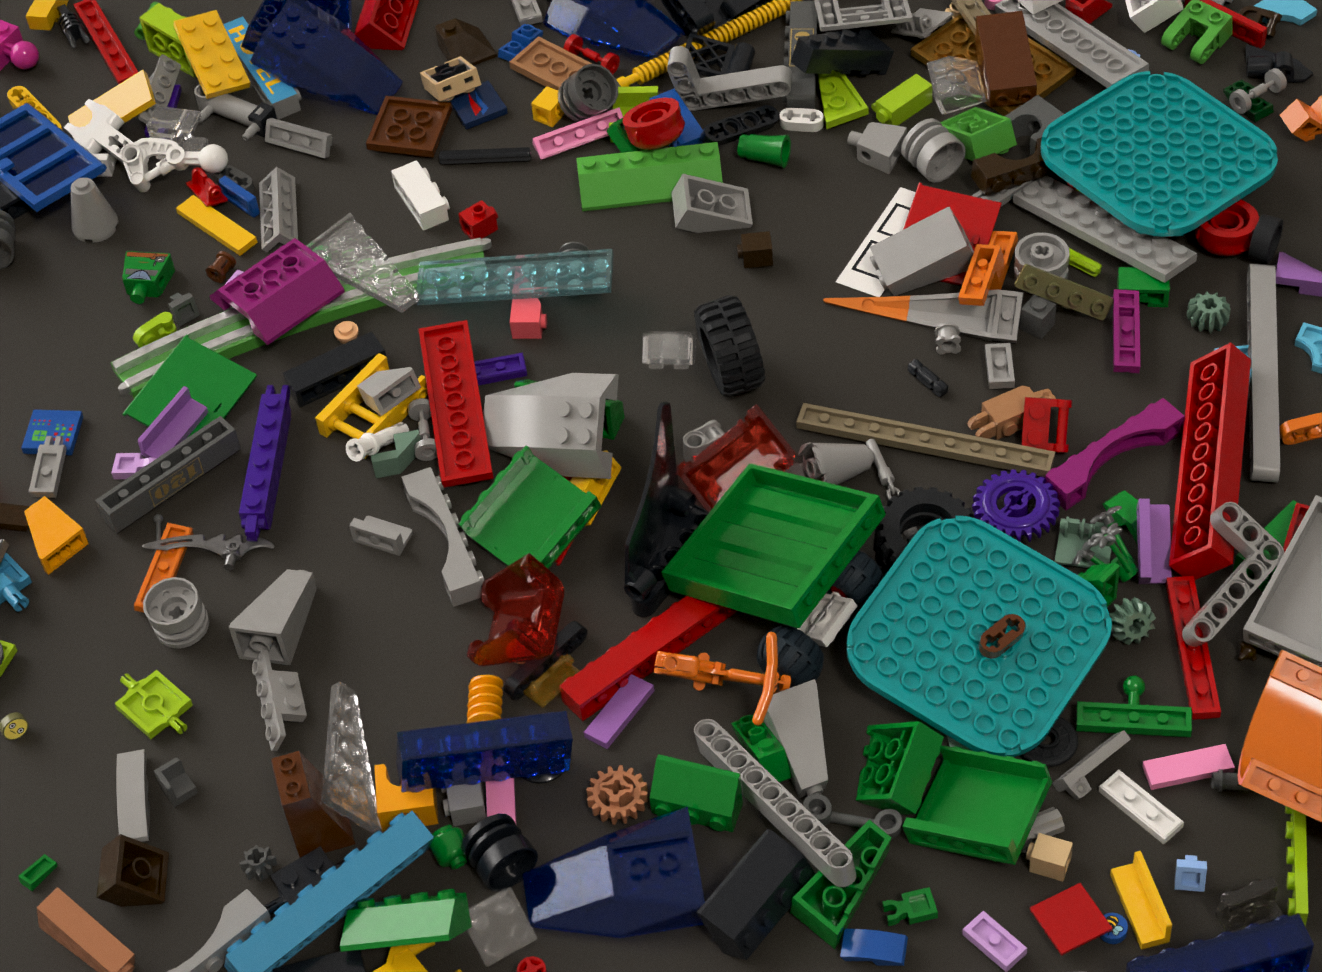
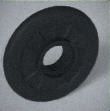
M1059 717L1048 733V736L1054 738V743L1050 745L1040 743L1031 751L1022 754V756L1028 761H1038L1046 764L1047 767L1061 765L1070 760L1077 750V732L1071 723Z

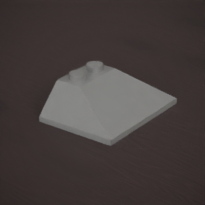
M814 0L821 32L913 22L908 0H881L879 5L839 9L838 0Z

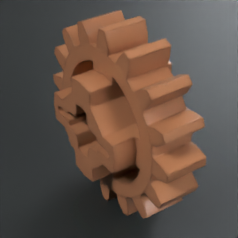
M619 765L617 771H613V768L609 766L608 773L606 774L598 771V780L591 778V787L586 789L588 807L592 808L593 815L597 816L600 814L602 822L611 818L612 825L616 824L617 819H622L623 823L626 824L627 817L629 816L637 819V810L644 811V803L649 800L647 783L643 782L641 773L634 775L633 768L625 772L623 765Z

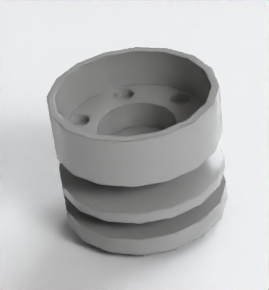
M930 118L917 123L908 132L901 146V154L928 181L936 183L942 182L957 171L965 157V146L955 135L949 133L948 129L942 126L938 120Z
M178 577L163 579L154 584L145 595L143 601L144 613L162 644L169 648L177 649L190 647L200 641L206 634L210 624L209 614L202 603L197 589L190 581Z

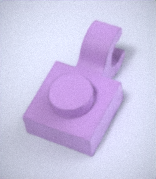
M116 453L111 474L114 479H127L156 458L149 457L143 459L141 453Z

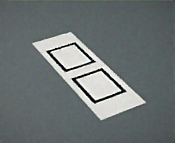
M902 187L899 188L836 280V283L876 297L882 295L884 288L878 278L882 274L880 270L876 271L870 260V257L873 256L870 246L903 230L916 192Z

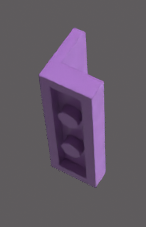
M183 386L139 437L138 444L142 456L157 459L185 440L208 414L206 406L191 398L189 388Z
M1138 499L1136 506L1138 584H1166V578L1172 577L1171 567L1169 566L1171 550L1170 506L1167 504H1150V499Z

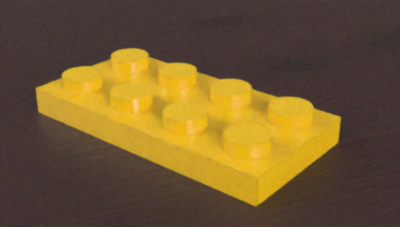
M217 10L174 21V29L207 99L250 88L249 78Z

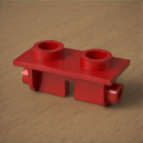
M198 167L192 170V181L186 182V185L206 207L216 206L219 203L228 201L221 192V187L207 177L205 170Z

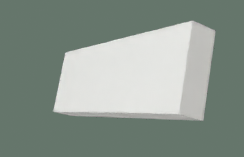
M1119 769L1099 786V792L1163 845L1184 826V821Z

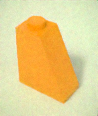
M45 496L24 511L39 559L47 575L89 544L83 528Z

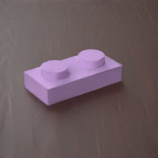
M984 911L963 928V936L1005 972L1009 971L1027 954V947Z

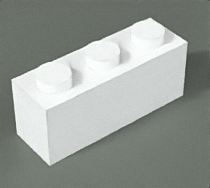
M417 160L391 171L395 189L423 231L449 220L447 210L450 209L448 200L445 196L441 197L436 182L432 183L430 181L427 169L422 168Z

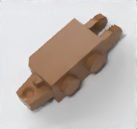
M1020 386L982 402L981 413L971 417L967 424L971 430H977L975 434L977 437L988 439L995 437L998 440L1005 436H1011L1022 429L1025 397L1056 399V397L1048 388L1033 392L1030 387Z

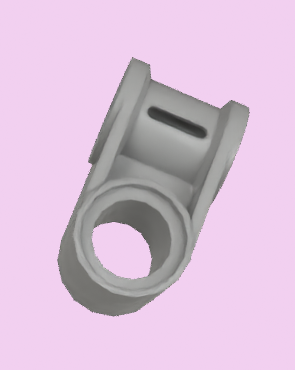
M717 420L708 421L703 426L684 435V459L692 465L701 464L705 460L725 452L731 446L733 438L721 429V425Z

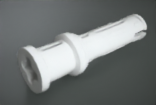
M399 422L375 434L365 433L360 439L354 438L347 442L346 453L352 461H361L366 455H374L378 453L381 447L395 442L393 434L408 432L409 428L407 424L403 425V422Z

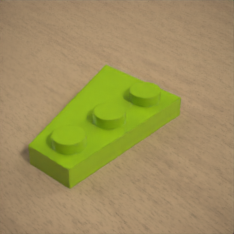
M832 70L831 74H818L826 129L869 114L868 106L845 74Z

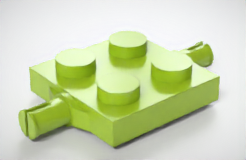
M155 670L147 678L139 681L134 680L128 673L124 674L125 677L122 676L120 678V682L128 688V691L115 702V706L120 713L150 739L154 738L168 726L175 729L178 734H183V731L187 730V725L179 717L193 706L192 701L158 670Z

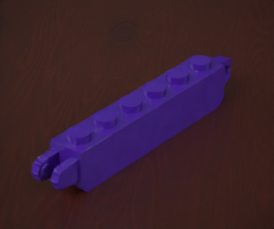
M267 385L265 394L261 395L239 509L241 526L245 529L247 541H258L261 529H271L291 421L289 385L282 386L281 394H275L274 386Z

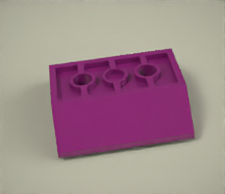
M294 238L219 288L209 297L210 300L224 311L232 306L249 319L253 334L269 345L343 294L345 290L325 260Z

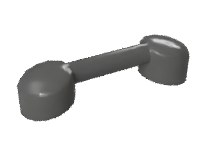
M811 794L803 802V806L824 826L831 822L861 828L868 820H871L892 837L891 840L896 838L902 831L901 814L893 809H885L879 812L875 819L832 811L830 800L822 794Z

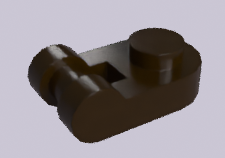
M1246 6L1239 12V14L1259 24L1262 23L1263 18L1269 19L1265 26L1267 27L1266 36L1274 38L1276 34L1275 27L1281 21V14L1255 6Z

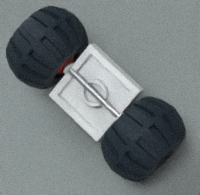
M860 550L856 553L800 628L780 625L769 631L777 635V672L781 676H791L790 688L818 679L824 662V655L819 646L828 647L843 625L850 619L854 610L862 608L883 579L880 567L866 553ZM769 632L761 638L756 657L764 673L767 666L766 635Z

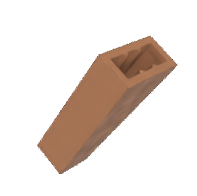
M58 887L37 907L39 927L97 972H133L135 968V954Z

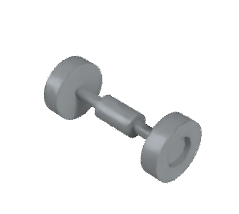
M1273 68L1266 72L1264 77L1266 84L1262 83L1249 91V94L1242 89L1232 92L1229 96L1232 108L1237 113L1243 114L1251 109L1252 102L1250 98L1255 99L1265 93L1267 88L1274 93L1284 90L1287 86V80L1282 71Z
M424 398L413 400L408 405V413L411 419L419 421L418 428L420 438L422 439L414 446L415 456L419 460L430 461L437 458L435 439L429 438L430 432L427 419L431 417L430 403L428 399Z

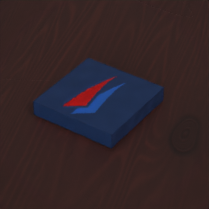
M489 80L475 87V90L472 92L460 93L448 101V103L452 104L453 111L466 130L508 114L507 107Z

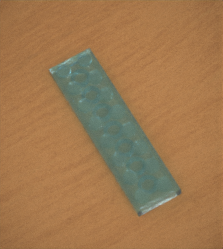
M612 249L423 261L419 263L415 300L418 306L611 293L614 254Z

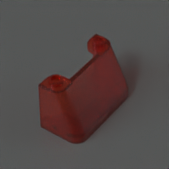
M757 404L747 411L748 415L744 418L745 422L742 419L738 420V424L700 454H695L692 457L693 463L691 461L687 463L683 461L677 466V474L708 512L713 509L749 463L775 470L781 469L783 472L795 463L793 459L796 456L795 451Z
M528 553L483 582L482 601L485 606L494 611L490 634L485 642L481 640L471 642L466 655L473 663L479 666L541 660L552 654L554 650L564 599V587L557 576Z

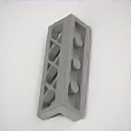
M276 167L259 182L261 249L265 252L271 250L279 242L285 245L294 238L298 240L295 177Z

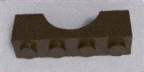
M1041 137L1036 141L1034 154L1025 159H1006L996 153L974 159L971 178L986 196L1037 178H1042L1054 172L1048 168L1041 156Z

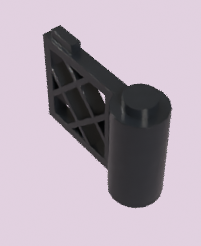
M694 33L689 34L685 47L690 51L692 58L695 57L699 62L695 64L698 74L707 77L748 71L751 69L755 56L754 47L748 43L740 42L731 45ZM692 42L702 44L704 48L696 50ZM714 50H723L727 54L718 56ZM709 53L712 59L705 61L701 55ZM717 63L721 72L713 70L709 66Z

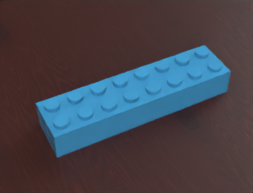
M413 811L409 812L406 816L403 812L390 821L389 824L391 826L384 833L379 830L368 838V844L361 851L356 848L345 856V862L338 869L332 866L323 873L319 884L315 887L309 884L297 895L299 898L292 905L287 902L274 912L275 917L269 923L265 921L260 922L250 931L252 934L246 941L243 942L239 939L226 950L228 953L224 963L225 969L228 972H273L274 968L281 967L347 914V910L357 905L358 900L371 896L429 849L434 836Z

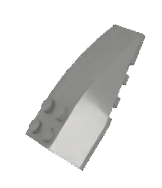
M570 373L485 395L483 418L489 449L513 458L516 452L522 450L527 445L534 456L562 476L611 479L613 453L601 450L605 400L617 401L619 375Z

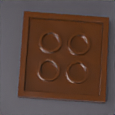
M385 96L366 141L367 150L434 158L451 115L452 104L448 102Z

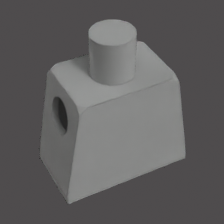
M871 122L863 133L851 131L847 143L857 147L858 161L890 174L901 155V146L907 135V127Z

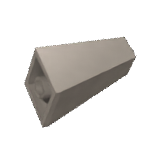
M287 569L230 623L229 630L239 659L254 661L258 658L261 650H268L271 663L291 665L317 590L313 572Z
M814 679L773 694L763 721L785 748L792 775L790 780L799 798L814 793L822 794L828 782L818 690Z

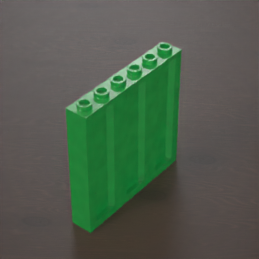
M749 463L661 573L669 591L800 628L885 517L886 513L879 495Z

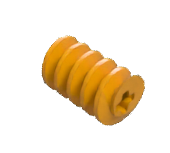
M478 675L470 680L468 685L469 701L467 704L468 720L466 726L475 735L490 736L495 733L496 727L502 723L501 706L503 701L501 697L503 696L502 687L504 683L500 677L495 675Z

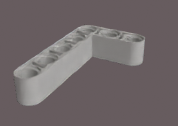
M675 46L669 52L668 74L676 92L690 111L778 98L788 95L791 91L792 71L784 65L700 78L687 48Z
M1226 502L1213 511L1210 516V522L1212 527L1238 550L1245 559L1184 627L1182 632L1183 640L1192 647H1198L1210 641L1273 571L1284 555L1281 544L1234 502ZM1223 512H1226L1230 516V522H1227L1223 518ZM1243 531L1249 533L1251 541L1244 538ZM1263 550H1267L1270 553L1271 560L1266 559ZM1246 569H1250L1254 573V580L1248 577ZM1229 588L1236 591L1237 599L1230 595ZM1212 607L1218 609L1220 619L1213 615ZM1195 626L1202 630L1203 638L1195 634Z

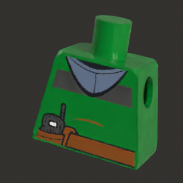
M126 251L122 279L126 293L130 296L132 302L142 304L146 297H160L175 272L171 254Z

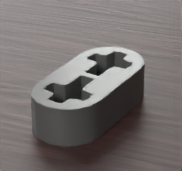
M227 165L220 173H215L218 185L219 179L226 176L251 194L254 192L255 188L252 178L231 165Z

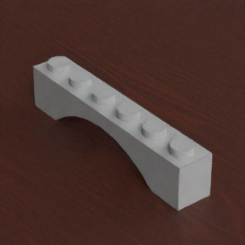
M431 467L402 476L404 491L412 511L432 521L443 532L449 543L447 560L442 569V577L452 606L455 607L483 597L481 586L485 585L482 572L481 570L476 571L474 566H477L472 550L467 552V538L464 531L459 533L457 529L460 527L458 525L459 520L456 513L451 514L449 510L452 509L448 494L443 495L441 492L444 490L440 476H435Z
M246 889L224 906L220 921L205 945L190 959L167 972L219 971L225 963L226 954L228 953L226 950L239 939L243 942L246 941L252 934L250 931L262 921L266 923L271 921L268 910Z

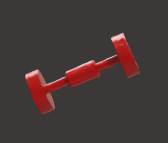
M572 34L567 38L563 49L575 55L582 52L584 57L594 62L600 61L601 65L608 69L612 75L618 69L620 63L618 55L609 52L602 58L599 53L589 48H582V37Z

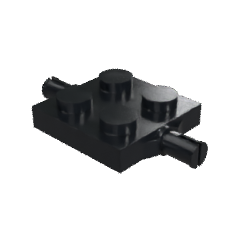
M320 846L271 874V879L278 889L279 897L264 905L269 915L274 914L278 908L287 902L292 905L299 898L297 895L309 884L315 887L322 880L321 875L332 866L338 869L345 860L335 864L328 859Z

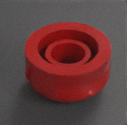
M657 98L643 102L630 109L622 120L631 144L643 150L658 149L671 144L681 136L685 127L679 103L673 98Z
M1239 200L1195 229L1196 240L1200 246L1212 254L1225 257L1239 255L1249 250L1253 232L1259 221L1258 212L1249 203Z

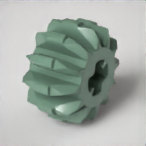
M1208 291L1204 295L1197 293L1188 303L1187 317L1191 327H1198L1200 332L1204 329L1208 330L1210 334L1213 329L1221 331L1222 327L1226 326L1229 322L1230 304L1227 303L1226 297H1219L1217 292L1213 295L1209 294Z
M1133 597L1131 601L1123 598L1122 605L1114 604L1116 610L1109 613L1112 619V635L1117 640L1130 645L1132 641L1140 644L1141 637L1149 638L1147 632L1148 630L1155 629L1152 621L1156 617L1146 602Z

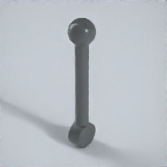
M156 514L153 517V521L156 523L157 541L161 540L163 516Z

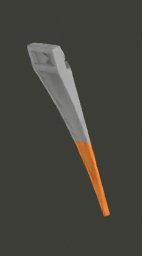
M989 290L984 306L960 305L958 300L959 293L825 298L823 301L826 304L930 328H936L942 323L950 322L959 327V334L991 342L993 340L1017 343L1023 292Z

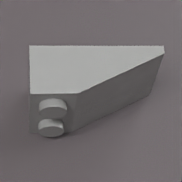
M682 174L672 191L675 228L702 233L751 228L753 225L747 188Z

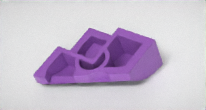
M1279 252L1276 284L1299 287V294L1322 297V272L1284 252Z

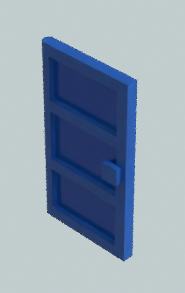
M29 103L18 107L0 118V181L36 212L70 193L71 184L79 178L93 179L104 173L107 169L104 163Z

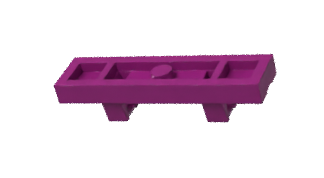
M1114 289L1113 372L1139 373L1141 367L1139 291Z

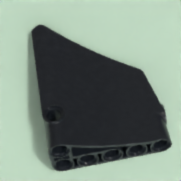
M662 402L658 406L649 472L637 514L625 543L624 591L631 598L634 614L639 617L651 616L670 594L671 591H669L661 572L709 514L707 510L695 504V494L679 487L671 405L668 402Z

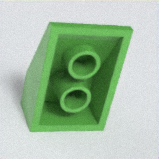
M978 107L940 122L942 126L948 129L949 133L955 135L964 144V158L971 161L993 153L1004 154L1009 151V148L1017 145L1010 118Z

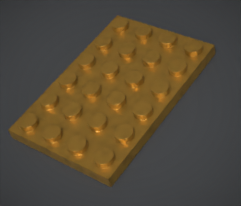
M961 14L911 48L912 57L989 106L975 53V34ZM1028 37L1037 82V95L1044 98L1076 75V67ZM1023 104L992 107V109L1006 116Z

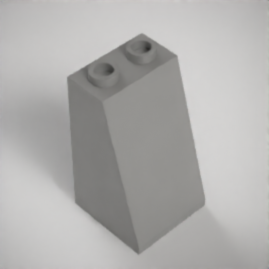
M950 207L870 246L873 253L870 260L876 271L880 270L882 274L878 277L884 290L889 289L894 296L966 272L974 253L961 223Z

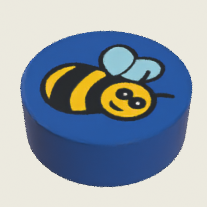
M1117 913L1105 914V918L1113 929L1100 936V938L1109 944L1122 942L1128 932L1126 919Z

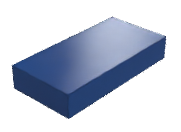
M226 176L219 179L221 192L229 202L253 218L260 214L256 196Z

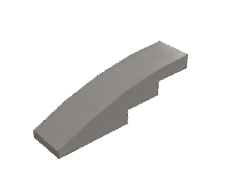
M145 749L117 754L116 768L119 835L122 834L141 842L149 841L150 827L149 782L146 775L147 757Z

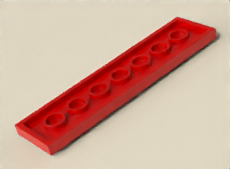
M463 320L419 328L441 483L443 487H450L494 479L468 321Z

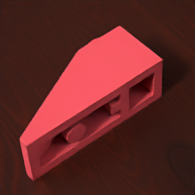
M516 268L510 315L512 339H542V331L547 329V314L542 313L541 303L522 269Z

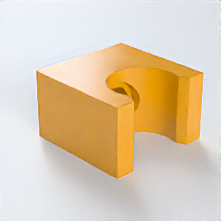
M431 758L420 759V775L415 782L407 786L391 784L385 764L374 765L377 814L382 832L386 831L391 826L389 824L390 821L402 812L406 816L409 812L413 811L425 826L439 824L436 781Z

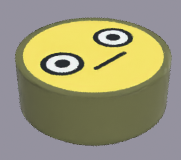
M18 712L6 715L0 722V732L7 740H16L22 737L29 727L26 718Z

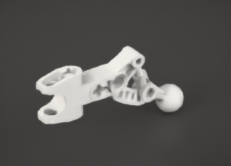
M90 99L84 103L92 111L90 123L83 127L67 123L64 127L73 136L75 141L91 154H98L102 149H105L122 162L130 182L139 192L143 193L150 189V181L160 174L164 176L174 169L182 171L188 168L189 165L201 166L206 172L215 174L224 170L228 163L227 152L216 144L206 145L200 152L184 151L175 141L167 139L141 138L136 142H132L118 131L125 122L105 105ZM151 156H166V158L156 163L157 167L148 171V161Z

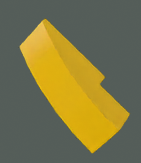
M34 0L26 14L29 28L51 31L54 22H57V18L60 17L57 7L64 4L67 6L69 0Z

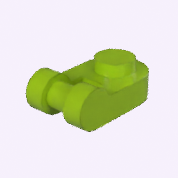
M162 312L140 326L133 335V341L141 348L176 332L177 328L170 312Z

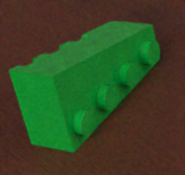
M868 820L845 844L853 856L856 870L855 881L847 887H838L818 871L793 897L790 913L833 949H836L844 934V930L847 929L889 852L892 837L871 820Z

